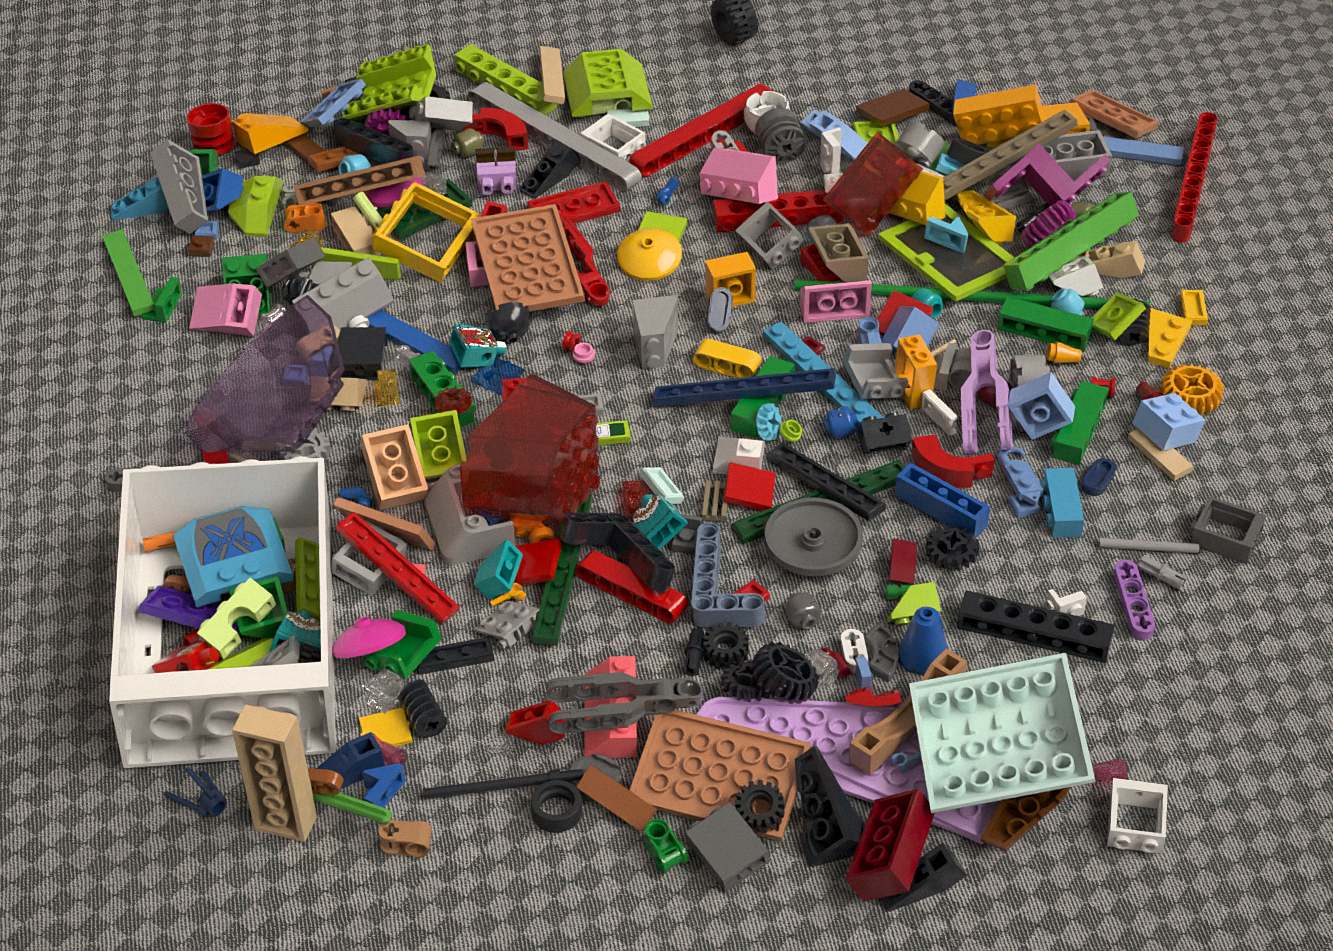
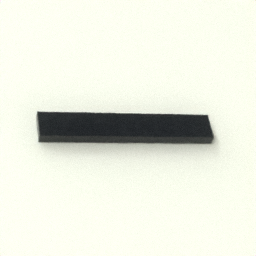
M781 443L766 453L768 461L867 521L872 520L886 510V503L785 443Z

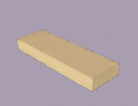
M1139 429L1129 433L1128 440L1173 481L1192 472L1193 465L1174 448L1163 451Z

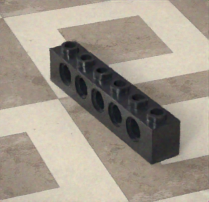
M968 590L965 591L957 622L958 629L1102 663L1107 662L1115 627L1114 624Z

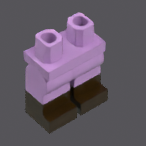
M515 147L496 148L497 166H495L494 148L475 149L479 192H482L483 195H491L493 191L502 190L504 194H509L516 190Z

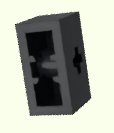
M899 412L886 414L884 418L877 419L876 416L866 417L862 419L863 421L857 427L863 454L908 447L913 441L907 414L899 415Z

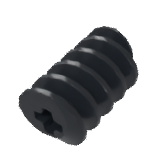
M1138 299L1134 300L1143 303L1146 309L1120 335L1121 342L1128 346L1144 343L1149 337L1151 308L1147 303Z
M415 680L405 685L399 694V702L417 734L421 737H433L440 734L447 725V718L444 716L442 709H440L426 682Z

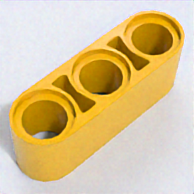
M704 339L693 355V362L702 369L735 378H743L755 375L762 363V358L757 352L712 339Z

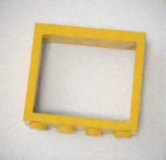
M413 181L408 190H403L400 201L396 200L394 202L391 213L384 216L381 227L375 228V232L371 237L374 240L372 249L387 257L399 259L400 263L442 283L466 248L465 242H470L474 236L471 219L481 217V214ZM413 202L463 227L440 262L388 238Z

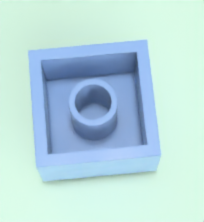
M1052 372L1010 391L1008 407L1032 440L1073 423L1075 405Z
M1172 393L1142 400L1132 423L1164 451L1196 443L1206 420L1195 409L1185 403L1179 395Z

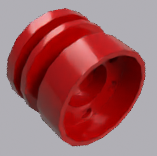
M218 103L199 105L189 111L187 114V124L191 133L193 150L214 149L218 152V155H221L234 147L235 136L230 112L226 106Z

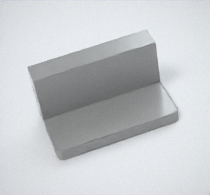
M948 342L945 355L939 354L934 357L937 363L934 389L947 391L948 377L957 352V344Z

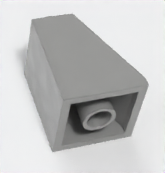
M677 295L633 300L634 337L642 370L665 367L678 333Z

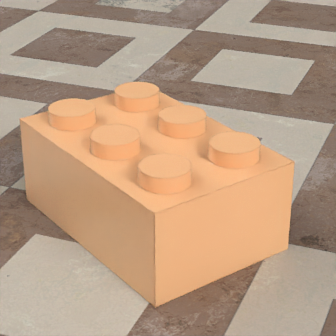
M409 424L362 435L360 446L379 510L424 500L428 487Z

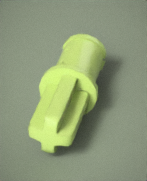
M364 192L355 195L353 200L364 214L363 218L366 217L374 229L376 227L380 228L383 219L377 212V207L374 208Z

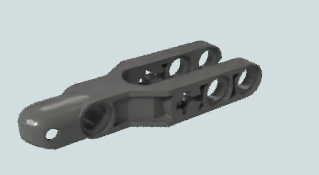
M624 672L553 678L545 686L547 699L549 701L552 699L554 703L628 696L634 699L632 702L602 704L593 708L576 709L575 707H570V710L555 711L548 717L550 730L557 734L628 728L643 716L673 712L675 709L695 707L703 700L702 685L692 678L640 680ZM581 686H588V687H590V688L584 689V690H583V689H578V688L581 687ZM557 688L563 689V691L553 692L552 690ZM592 717L590 720H581L582 718ZM557 720H567L561 723L555 722Z

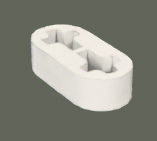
M845 630L841 635L842 656L851 673L855 674L856 662L853 656H857V658L865 657L868 662L864 636L859 630ZM850 640H853V642L855 643V646H852V645H851V641H850Z

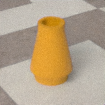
M1059 342L1049 343L1046 359L1051 361L1052 364L1079 363L1082 351Z

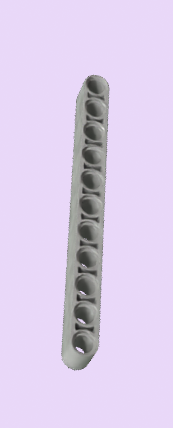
M483 82L468 92L469 101L473 102V106L478 109L497 108L518 116L526 126L528 138L547 149L552 146L555 140L570 147L580 160L577 166L606 181L620 191L625 192L641 181V173L634 165L493 85Z

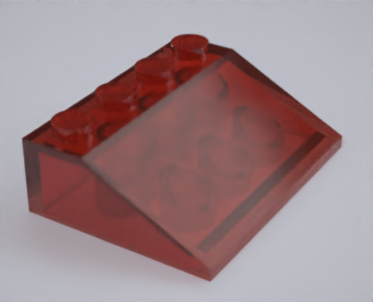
M877 131L823 198V201L870 236L883 218L891 211L895 203L905 194L912 182L918 178L923 168Z

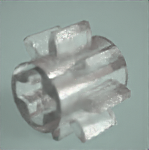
M435 173L428 174L425 179L421 180L422 186L438 194H446V179H441L440 175Z

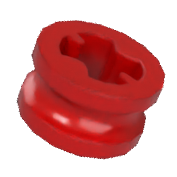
M567 331L562 342L563 350L567 351L570 349L573 352L575 346L581 341V335Z

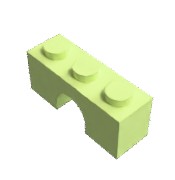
M249 578L245 583L242 582L237 586L234 595L228 601H224L219 605L217 612L211 619H207L201 624L197 632L200 640L205 641L209 648H216L219 656L224 660L241 642L238 633L232 628L234 621L239 617L249 616L259 623L276 605L274 598L268 591Z

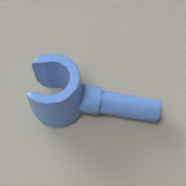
M902 752L896 753L892 757L893 765L901 763L898 765V771L906 773L909 769V764L922 758L921 752L911 756H907Z

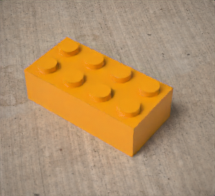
M1036 85L956 99L954 103L953 116L960 138L977 145L1012 139L1046 120Z

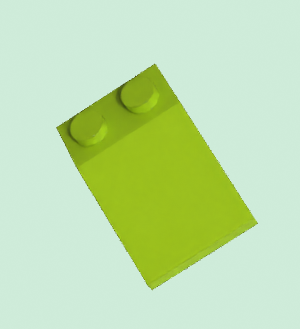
M456 410L410 418L414 444L425 480L442 477L448 468L467 463Z

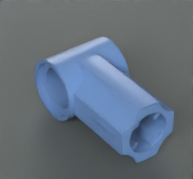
M866 317L860 320L859 344L882 343L879 334V322L875 318Z

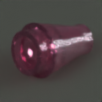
M1116 758L1092 765L1095 781L1112 783L1113 778L1128 780L1126 760Z

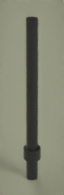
M554 769L544 774L424 788L423 797L424 799L534 786L551 780L575 781L581 780L583 774L582 769L568 771Z

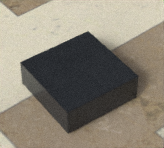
M248 148L234 151L240 169L260 164L258 154L252 153Z

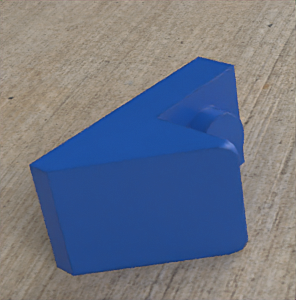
M397 763L364 770L362 772L364 786L368 789L364 796V801L385 808L406 782L404 766Z

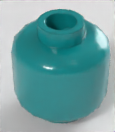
M923 288L916 291L911 297L934 309L930 315L932 319L941 314L943 309L942 298L935 292Z

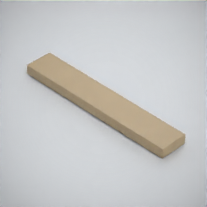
M540 46L539 57L544 102L564 104L565 93L560 49Z

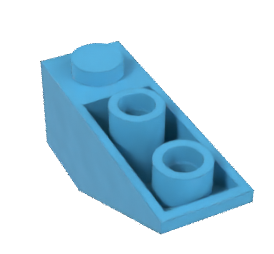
M159 177L149 180L145 185L132 190L130 194L117 199L110 205L111 218L113 220L161 214L169 209Z

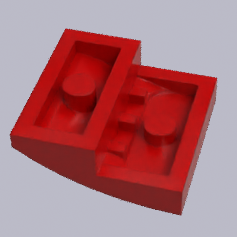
M872 685L847 692L845 696L847 702L863 706H885L902 702L899 688L874 695Z

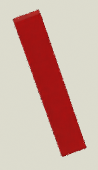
M352 512L336 525V530L438 623L444 624L459 611V605L357 513Z

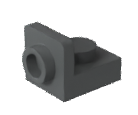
M681 514L688 524L675 535L672 551L695 554L697 530L702 524V518Z

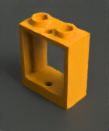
M920 334L898 338L894 368L898 378H907L909 381L907 385L909 388H906L903 394L910 409L922 407L923 392L929 389L932 392L934 391L937 363Z

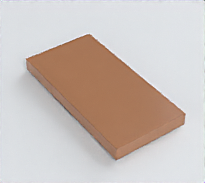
M1093 89L1070 99L1069 102H1077L1084 114L1136 139L1157 129L1159 125L1158 120Z
M340 497L336 498L333 504L345 518L352 512H355L365 522L367 520L374 525L382 527L384 531L401 538L404 542L430 551L434 549V540L420 525Z

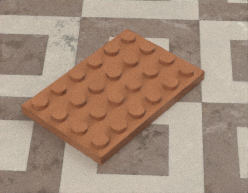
M556 204L471 219V225L495 310L499 309L498 305L508 302H521L523 307L528 306L529 311L585 302L583 289Z
M679 710L666 714L655 715L630 791L657 808V811L703 821L718 806H725L730 802L736 809V795L738 792L742 793L741 787L744 785L748 788L751 781L754 782V785H758V780H763V785H766L767 781L772 783V788L776 785L779 788V793L782 792L785 815L784 818L781 817L782 823L780 825L775 824V830L771 831L770 828H767V833L762 834V829H758V834L756 835L782 842L798 792L795 759L809 750L811 743ZM764 799L754 800L750 804L751 812L757 815L767 813L771 807L770 803Z

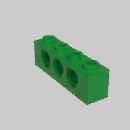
M431 351L409 359L410 375L436 413L456 410L460 427L475 422L474 412L476 407L473 400L467 398L463 386L457 384L453 372L446 369L442 358H438L436 353Z

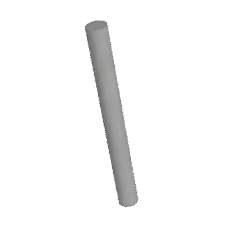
M1112 538L1099 539V548L1199 553V544Z

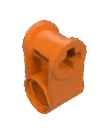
M321 204L291 205L285 210L284 228L287 232H317L326 227Z

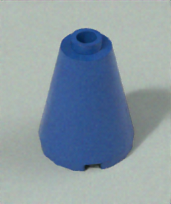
M932 607L917 609L898 649L899 661L909 672L914 670L919 672V675L924 676L930 664L946 648L948 649L940 614L936 609Z

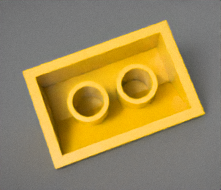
M899 163L895 164L881 190L882 211L927 225V220L931 216L939 220L945 218L943 177Z

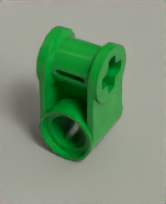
M653 819L646 824L645 847L661 873L665 874L669 868L679 863L685 864L689 861L685 847L676 838L664 820Z

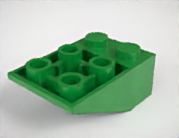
M267 255L222 257L224 284L234 283L255 286L262 294L258 317L271 316L270 286L266 287L256 269L268 261Z

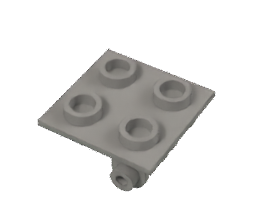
M511 601L504 602L490 616L483 618L473 631L497 637L499 640L497 641L498 647L502 650L505 648L509 649L517 640H520L522 636L535 627L538 617L536 613L539 611V608Z

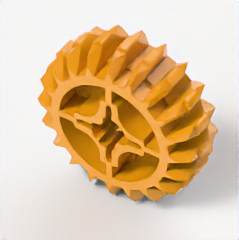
M1191 363L1190 366L1182 364L1180 368L1174 366L1172 370H1167L1161 381L1160 392L1164 395L1172 393L1179 395L1185 403L1195 409L1200 416H1203L1204 413L1210 415L1211 411L1216 410L1223 399L1224 385L1221 382V378L1217 377L1216 372H1210V368L1203 369L1201 365L1198 367L1193 366Z

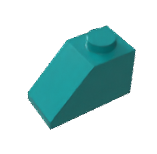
M504 540L480 565L473 585L488 599L511 591L523 554L509 540Z

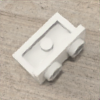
M840 128L821 133L820 166L826 174L839 173L842 141V130Z

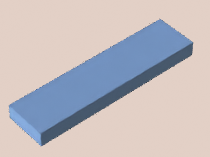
M1103 137L1112 157L1182 165L1184 147Z

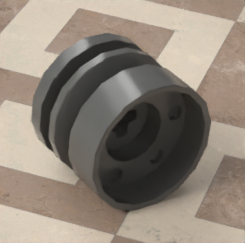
M782 107L773 108L765 112L758 119L755 127L757 137L766 155L775 156L776 163L791 162L804 152L807 140L795 114L791 110Z

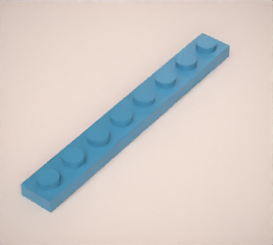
M781 321L763 330V337L789 362L794 363L798 371L831 368ZM837 373L834 389L821 390L837 408L847 406L850 412L855 411L859 424L863 421L862 419L870 416H876L877 419L884 418L865 399H861L859 394Z

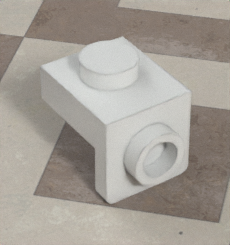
M1051 589L1047 591L1045 609L1080 616L1084 614L1087 597L1082 591L1059 598L1056 592Z

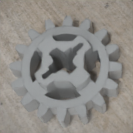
M305 427L304 431H300L297 428L296 433H287L288 438L282 437V444H279L281 460H290L299 456L328 460V454L331 453L329 437H325V432L323 431L318 433L317 428H314L312 431H309L308 427Z

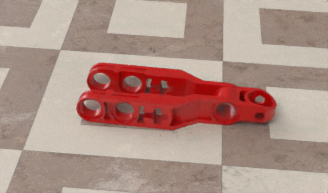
M565 217L561 219L569 248L585 267V270L581 273L577 270L584 296L592 305L604 306L610 299V290L594 266V249L570 218Z

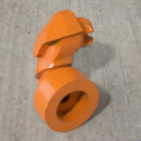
M518 514L509 520L513 522L514 535L518 537L529 536L531 543L555 539L553 530L546 527L539 519Z

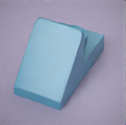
M931 216L927 220L924 238L964 253L968 232L959 217L949 224Z

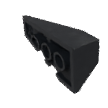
M813 746L795 759L797 791L801 795V808L798 809V813L803 823V833H800V840L810 867L846 859L854 855L864 830L860 819L819 748Z

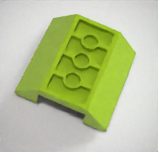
M430 45L415 46L406 51H399L396 54L382 56L379 59L360 64L356 78L362 79L366 86L364 87L361 100L349 102V106L344 110L342 118L360 122L367 119L368 114L373 115L374 110L379 113L383 108L385 112H388L389 109H392V112L412 107L413 104L425 96L429 97L436 77Z
M622 49L582 52L563 71L572 117L592 115L591 101L625 99L626 97L630 99L632 111L653 109L642 64Z

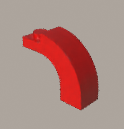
M480 108V114H472V123L462 128V131L471 128L478 131L481 135L491 134L499 136L506 142L507 147H515V151L528 149V136L524 122L518 116L506 110Z
M936 434L913 438L911 455L915 465L954 487H972L973 480L993 477L994 458L992 454L956 457L948 454L941 448Z

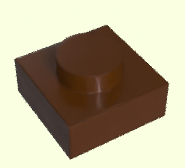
M192 236L188 248L189 256L211 257L215 244L214 237Z

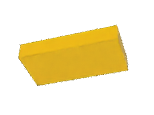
M1180 290L1183 318L1191 320L1192 325L1207 326L1208 317L1203 290Z

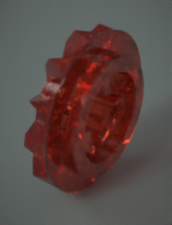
M456 386L453 389L446 387L445 391H438V396L435 397V406L441 413L456 410L457 415L466 412L472 405L471 393L466 392L464 387L460 389Z

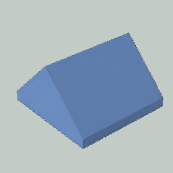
M900 306L881 342L890 343L893 349L892 352L896 353L898 338L920 334L928 347L940 324L916 307Z

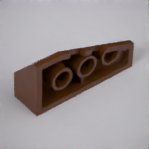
M1071 787L1001 800L981 837V841L1006 852L1065 799Z

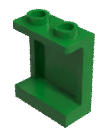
M396 610L391 615V619L404 625L406 630L405 636L386 648L363 655L365 665L371 670H378L391 676L406 679L442 638L435 620Z

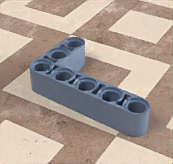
M711 522L701 524L697 530L691 600L694 623L703 628H711L713 625L719 627V623L722 622L724 626H727V622L732 623V627L736 624L740 627H757L762 625L766 620L764 598L761 595L755 593L718 594L721 557L719 527Z

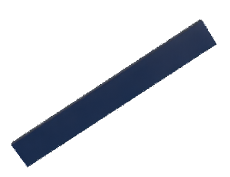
M835 368L657 386L655 387L652 403L654 407L831 390L834 389L836 372Z

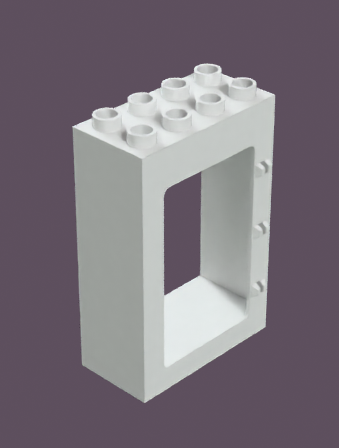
M299 456L290 460L258 461L250 459L241 463L208 464L200 462L191 466L158 467L150 465L141 469L123 470L109 697L123 768L239 760L232 729L245 704L255 707L261 706L268 710L281 713L287 712L297 716L305 755L336 752L334 656L332 653L334 642L331 522L324 458ZM239 506L270 509L273 518L275 517L284 538L288 560L295 561V540L298 537L319 544L320 662L154 673L152 665L161 660L163 619L139 613V607L149 595L148 590L155 589L158 585H163L164 575L168 570L181 569L183 566L177 547L145 553L143 537L179 531L195 518ZM151 647V656H147L146 648Z

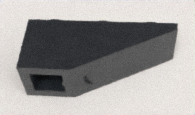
M555 140L520 186L519 190L536 199L568 177L580 161L570 147Z

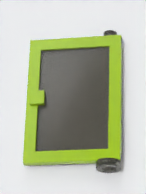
M946 204L945 218L941 220L951 224L959 217L968 232L964 253L925 239L926 225L912 220L878 233V239L955 302L1006 279L1007 276L1003 265L1014 259L1011 254Z

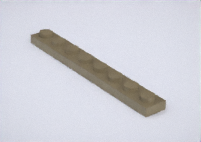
M1064 109L943 177L944 200L1027 155L1038 144L1043 146L1077 127V119Z

